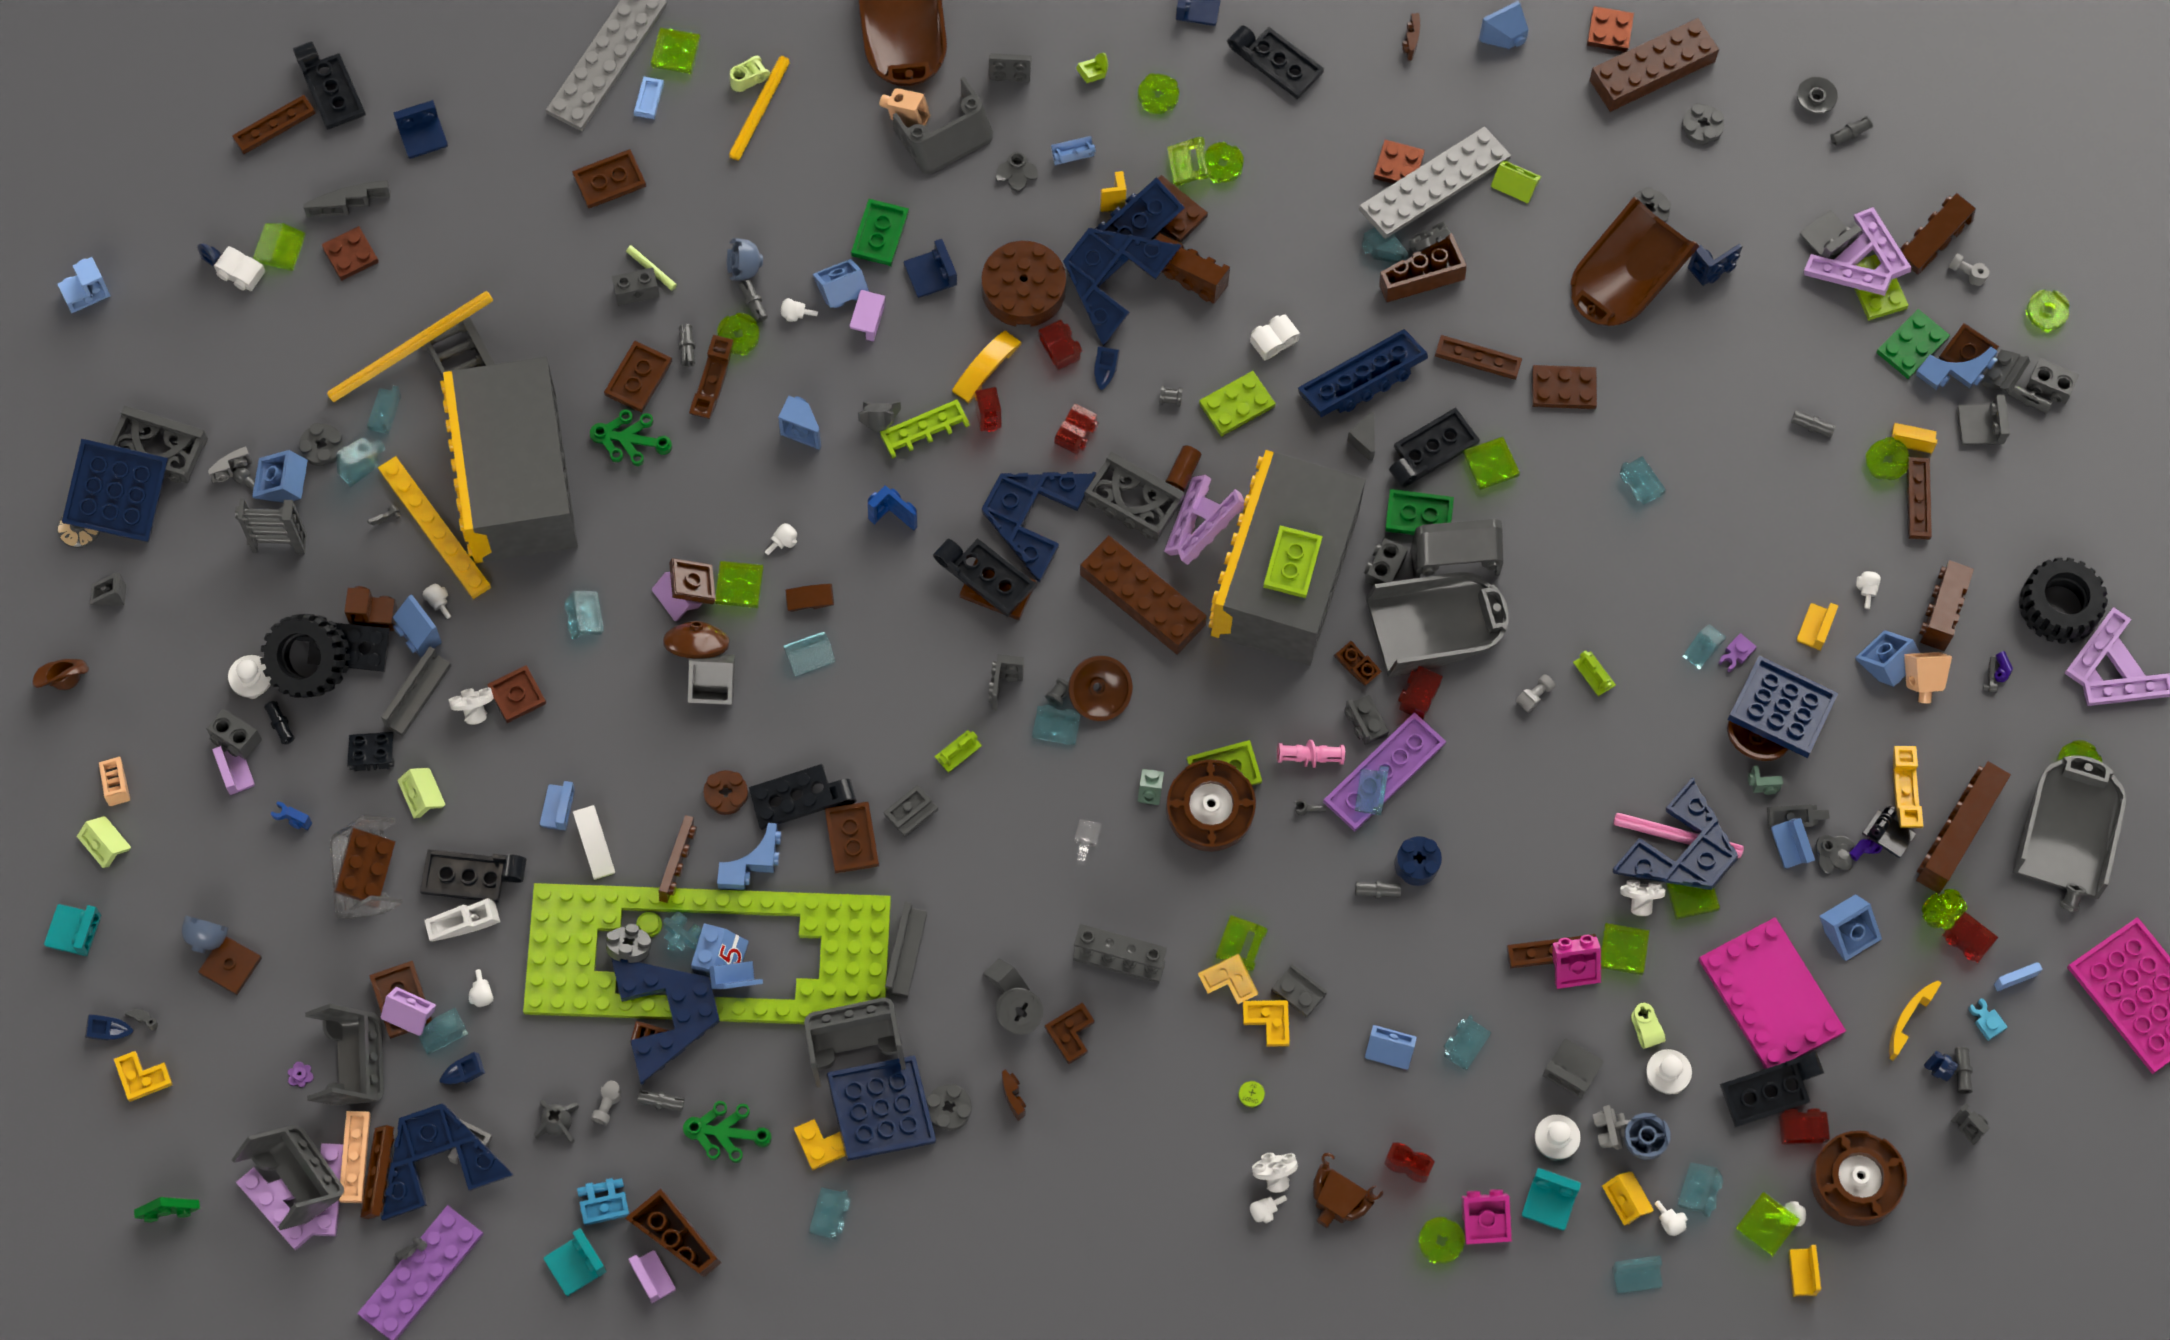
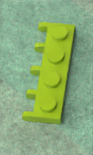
M958 399L883 430L880 432V436L893 459L896 457L895 450L907 446L908 450L912 451L914 450L912 443L926 438L931 443L933 442L931 435L944 429L950 435L953 433L952 426L963 422L964 426L968 427L970 423Z

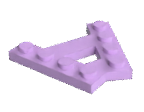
M1872 207L1854 215V220L1862 229L1863 234L1834 260L1811 254L1804 269L1805 276L1885 296L1892 279L1911 272L1910 264ZM1872 250L1881 262L1875 270L1856 266Z
M1206 475L1192 477L1164 550L1170 556L1179 554L1181 561L1187 565L1196 559L1200 552L1208 544L1212 543L1215 536L1222 529H1225L1236 514H1239L1244 508L1243 496L1236 489L1221 504L1205 498L1211 482V478ZM1197 516L1204 519L1205 521L1191 534L1195 528Z
M2114 607L2064 674L2083 686L2087 706L2170 697V673L2146 676L2119 639V636L2131 619ZM2107 655L2123 679L2103 681L2095 668L2104 656Z
M321 1144L320 1154L340 1181L343 1144ZM253 1167L236 1182L295 1251L313 1235L336 1236L339 1200L308 1223L280 1231L278 1226L290 1210L285 1202L295 1199L282 1179L267 1183Z

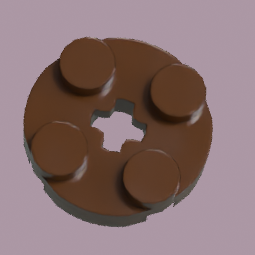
M723 770L711 774L704 785L705 802L718 814L730 815L736 813L748 799L747 784L738 772ZM723 788H728V790H732V793H729L728 797H724L723 794H720V791Z

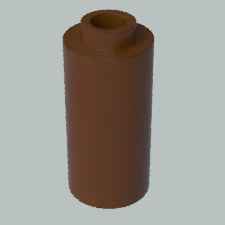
M1188 445L1182 446L1165 482L1184 492L1202 456L1201 452Z

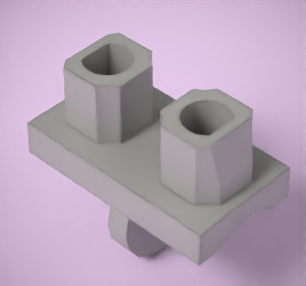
M1610 1105L1603 1106L1604 1111L1593 1115L1596 1127L1607 1125L1609 1131L1608 1133L1598 1135L1599 1144L1602 1148L1614 1147L1616 1150L1622 1149L1619 1130H1621L1622 1137H1624V1131L1631 1120H1625L1624 1113L1617 1114L1619 1121L1617 1122L1614 1109Z

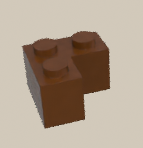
M355 586L347 590L344 612L349 624L389 628L390 631H394L395 621L393 616L397 612L398 607L395 599L389 596L376 598L372 596L370 589L363 586Z

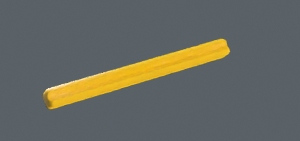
M780 56L729 152L731 159L740 160L790 64L787 57Z

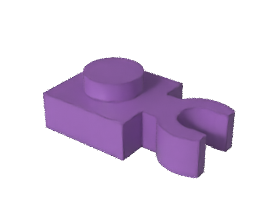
M1740 633L1725 650L1728 654L1723 655L1718 664L1721 665L1724 661L1730 662L1731 665L1727 671L1731 672L1736 666V661L1743 664L1756 650L1757 646Z

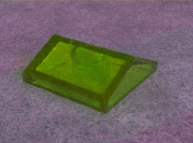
M265 223L253 259L261 264L293 271L306 233L284 223Z

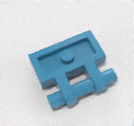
M609 1178L606 1179V1182L598 1184L587 1183L586 1186L577 1188L579 1197L588 1195V1200L580 1202L584 1226L629 1215L625 1192L616 1194L615 1191L617 1188L624 1187L622 1178L615 1180ZM608 1191V1196L595 1197V1193Z

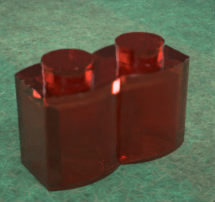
M1061 319L1038 330V337L1057 370L1079 361L1082 352L1079 342H1074L1071 337L1072 331L1067 323L1064 324Z
M1075 403L1059 428L1054 443L1076 455L1080 450L1084 451L1089 441L1087 439L1090 432L1094 433L1099 425L1097 414Z
M1819 1108L1808 1109L1806 1113L1798 1112L1797 1109H1788L1779 1117L1782 1144L1827 1143L1830 1139L1827 1112H1821Z
M1393 1143L1384 1164L1394 1172L1405 1173L1416 1182L1426 1183L1435 1161L1427 1154L1413 1152L1405 1144Z

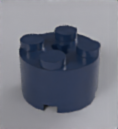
M1415 836L1405 840L1395 858V870L1398 876L1413 886L1425 885L1434 879L1442 861L1441 851L1437 843L1432 839L1422 836ZM1415 859H1419V861H1421L1422 863L1418 864L1417 860Z

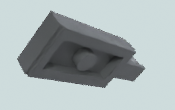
M1812 804L1767 807L1768 829L1795 818H1801L1804 827L1818 825V819H1830L1829 810H1817V805Z

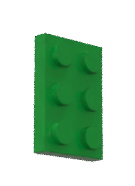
M868 199L852 247L851 256L892 266L909 214V208Z
M1917 309L1878 348L1876 353L1904 377L1909 379L1927 357L1933 355L1949 339L1950 334Z
M1390 489L1385 531L1414 535L1415 529L1421 525L1451 523L1454 497Z

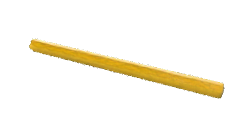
M488 291L481 293L327 392L328 397L331 401L336 402L493 301L492 296Z

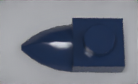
M204 243L198 244L197 248L201 258L214 267L220 258V252L213 246L210 247Z
M1098 346L1094 374L1100 390H1103L1110 383L1115 371H1117L1120 350Z
M88 1015L85 1038L108 1041L110 1039L124 1038L133 1033V1029L120 1019Z
M474 1051L451 1064L442 1074L439 1080L440 1083H468L485 1074L479 1053Z

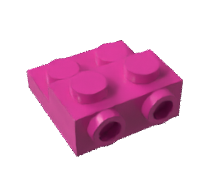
M1583 935L1577 940L1561 938L1558 942L1553 943V962L1555 965V985L1557 989L1601 983V947L1597 937Z
M1501 1189L1489 1190L1487 1195H1480V1191H1467V1196H1461L1465 1244L1512 1242L1510 1198L1507 1193H1503Z

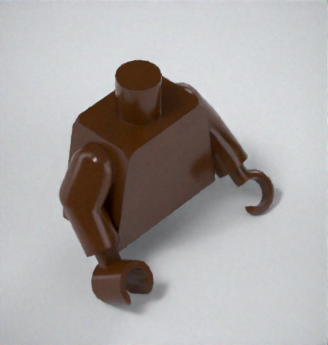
M1324 1153L1321 1157L1323 1164L1319 1166L1313 1181V1197L1317 1201L1316 1207L1322 1211L1317 1222L1328 1228L1333 1219L1343 1224L1346 1220L1353 1221L1366 1215L1375 1203L1374 1200L1383 1196V1191L1378 1196H1375L1373 1189L1376 1185L1366 1191L1334 1169L1330 1170V1163L1325 1160V1157L1329 1156L1332 1160L1335 1157L1331 1153Z

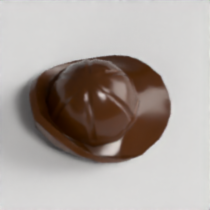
M61 659L47 663L36 671L33 677V687L39 688L50 685L59 690H70L78 684L81 677L80 674H86L89 671V667L80 659Z

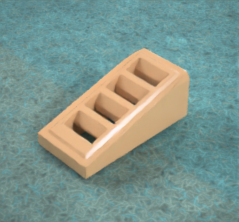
M121 757L99 762L104 798L108 805L114 806L130 801ZM117 767L116 770L106 772V770Z

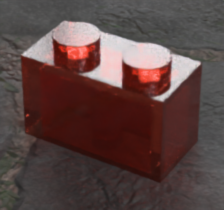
M996 387L975 391V409L980 431L992 432L1001 428V406Z
M1421 666L1418 667L1416 672L1412 671L1407 681L1410 684L1408 689H1403L1398 701L1401 702L1399 710L1409 715L1415 712L1424 720L1441 685L1443 676Z
M1963 909L1942 935L1948 944L1958 947L1963 951L1966 958L1979 963L1998 939V936Z

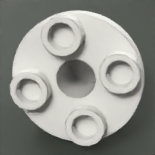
M247 655L239 658L232 664L228 673V681L236 694L255 699L268 690L271 685L269 683L271 677H265L263 670L266 667L265 664L261 665L260 658L262 657Z
M473 688L461 691V696L450 698L449 704L452 710H463L464 721L467 724L476 725L486 720V714L488 713L484 709V705L491 702L494 697L491 688H483L475 692Z
M1627 880V885H1623L1620 888V893L1623 896L1632 898L1631 912L1637 916L1651 915L1653 899L1665 897V889L1662 888V883L1660 882L1640 884L1639 880Z
M1665 1049L1658 1051L1650 1058L1647 1064V1081L1649 1085L1661 1093L1678 1094L1687 1087L1691 1080L1692 1068L1690 1062L1682 1053L1676 1050Z
M1551 1115L1544 1118L1538 1124L1534 1134L1535 1143L1538 1150L1550 1160L1567 1159L1579 1147L1580 1131L1570 1118L1563 1115Z
M1274 1153L1263 1154L1261 1156L1262 1160L1252 1166L1253 1176L1266 1180L1267 1189L1271 1192L1279 1193L1287 1190L1290 1180L1288 1175L1294 1173L1298 1168L1295 1154L1288 1153L1277 1156Z

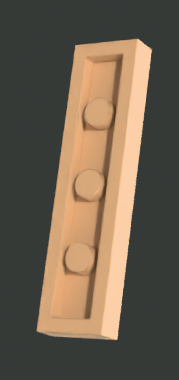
M346 1111L340 1177L344 1193L339 1199L340 1203H363L370 1112Z

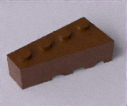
M1450 233L1444 240L1431 245L1422 252L1418 251L1411 258L1405 261L1401 260L1380 272L1379 287L1386 303L1465 280L1467 265L1453 234Z
M659 1189L625 1218L703 1277L722 1263L662 1189Z

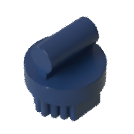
M1935 1051L1924 1063V1067L1932 1070L1931 1074L1937 1079L1941 1078L1947 1082L1955 1073L1958 1064L1952 1061V1057L1949 1055H1942L1939 1051Z

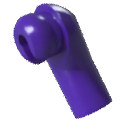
M2003 651L1995 655L2000 665L1994 673V677L1998 682L2007 681L2013 671L2006 652Z
M1862 839L1849 854L1853 860L1857 861L1863 853H1880L1882 847L1870 839Z

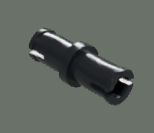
M277 701L267 703L264 708L271 719L272 728L276 730L282 744L291 743L295 737L288 726L289 721L287 717L283 716Z

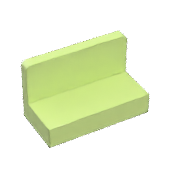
M430 768L409 769L397 780L413 818H421L429 809L443 808L445 806Z
M105 816L86 821L77 835V838L102 868L109 867L117 854L127 852L131 848Z

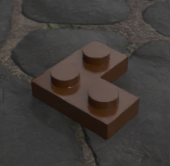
M1082 1002L1044 1025V1028L1068 1065L1088 1053L1077 1033L1094 1024L1095 1020Z

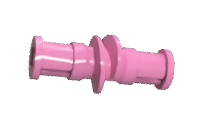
M1308 740L1306 746H1289L1278 743L1277 762L1304 761V767H1307L1308 762L1311 761L1313 768H1316L1317 762H1339L1340 765H1343L1345 761V746H1315L1313 740Z

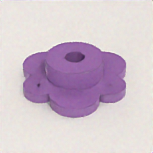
M296 1062L293 1068L288 1070V1075L290 1076L288 1079L289 1084L304 1087L306 1083L313 1080V1074L310 1072L311 1067L309 1065L304 1066L302 1062Z

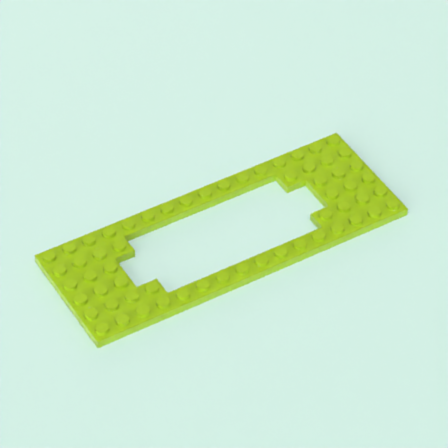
M534 883L523 1013L526 1015L673 1020L667 995H648L622 1002L620 994L616 993L617 980L615 972L595 971L598 931H613L620 928L622 910L800 917L799 938L821 939L819 979L796 978L795 1000L714 997L720 1021L805 1024L806 1016L812 1012L886 998L885 985L887 980L891 896L676 888L674 896L670 895L668 903L659 901V888Z

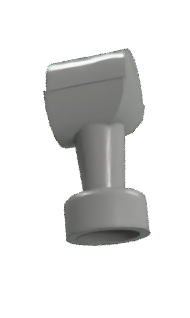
M1957 253L1949 268L1954 271L1959 268L1969 275V282L1972 285H1984L1989 276V269L1984 266L1985 264L1977 263L1973 266L1964 262V257Z
M1543 674L1538 679L1539 685L1532 690H1524L1515 700L1528 713L1534 710L1540 703L1541 699L1539 697L1544 691L1550 692L1556 687L1554 681L1546 674Z
M612 1080L606 1082L604 1087H601L603 1099L599 1110H594L591 1116L593 1121L602 1125H607L610 1120V1116L607 1113L612 1104H616L621 1100L620 1087L617 1082Z

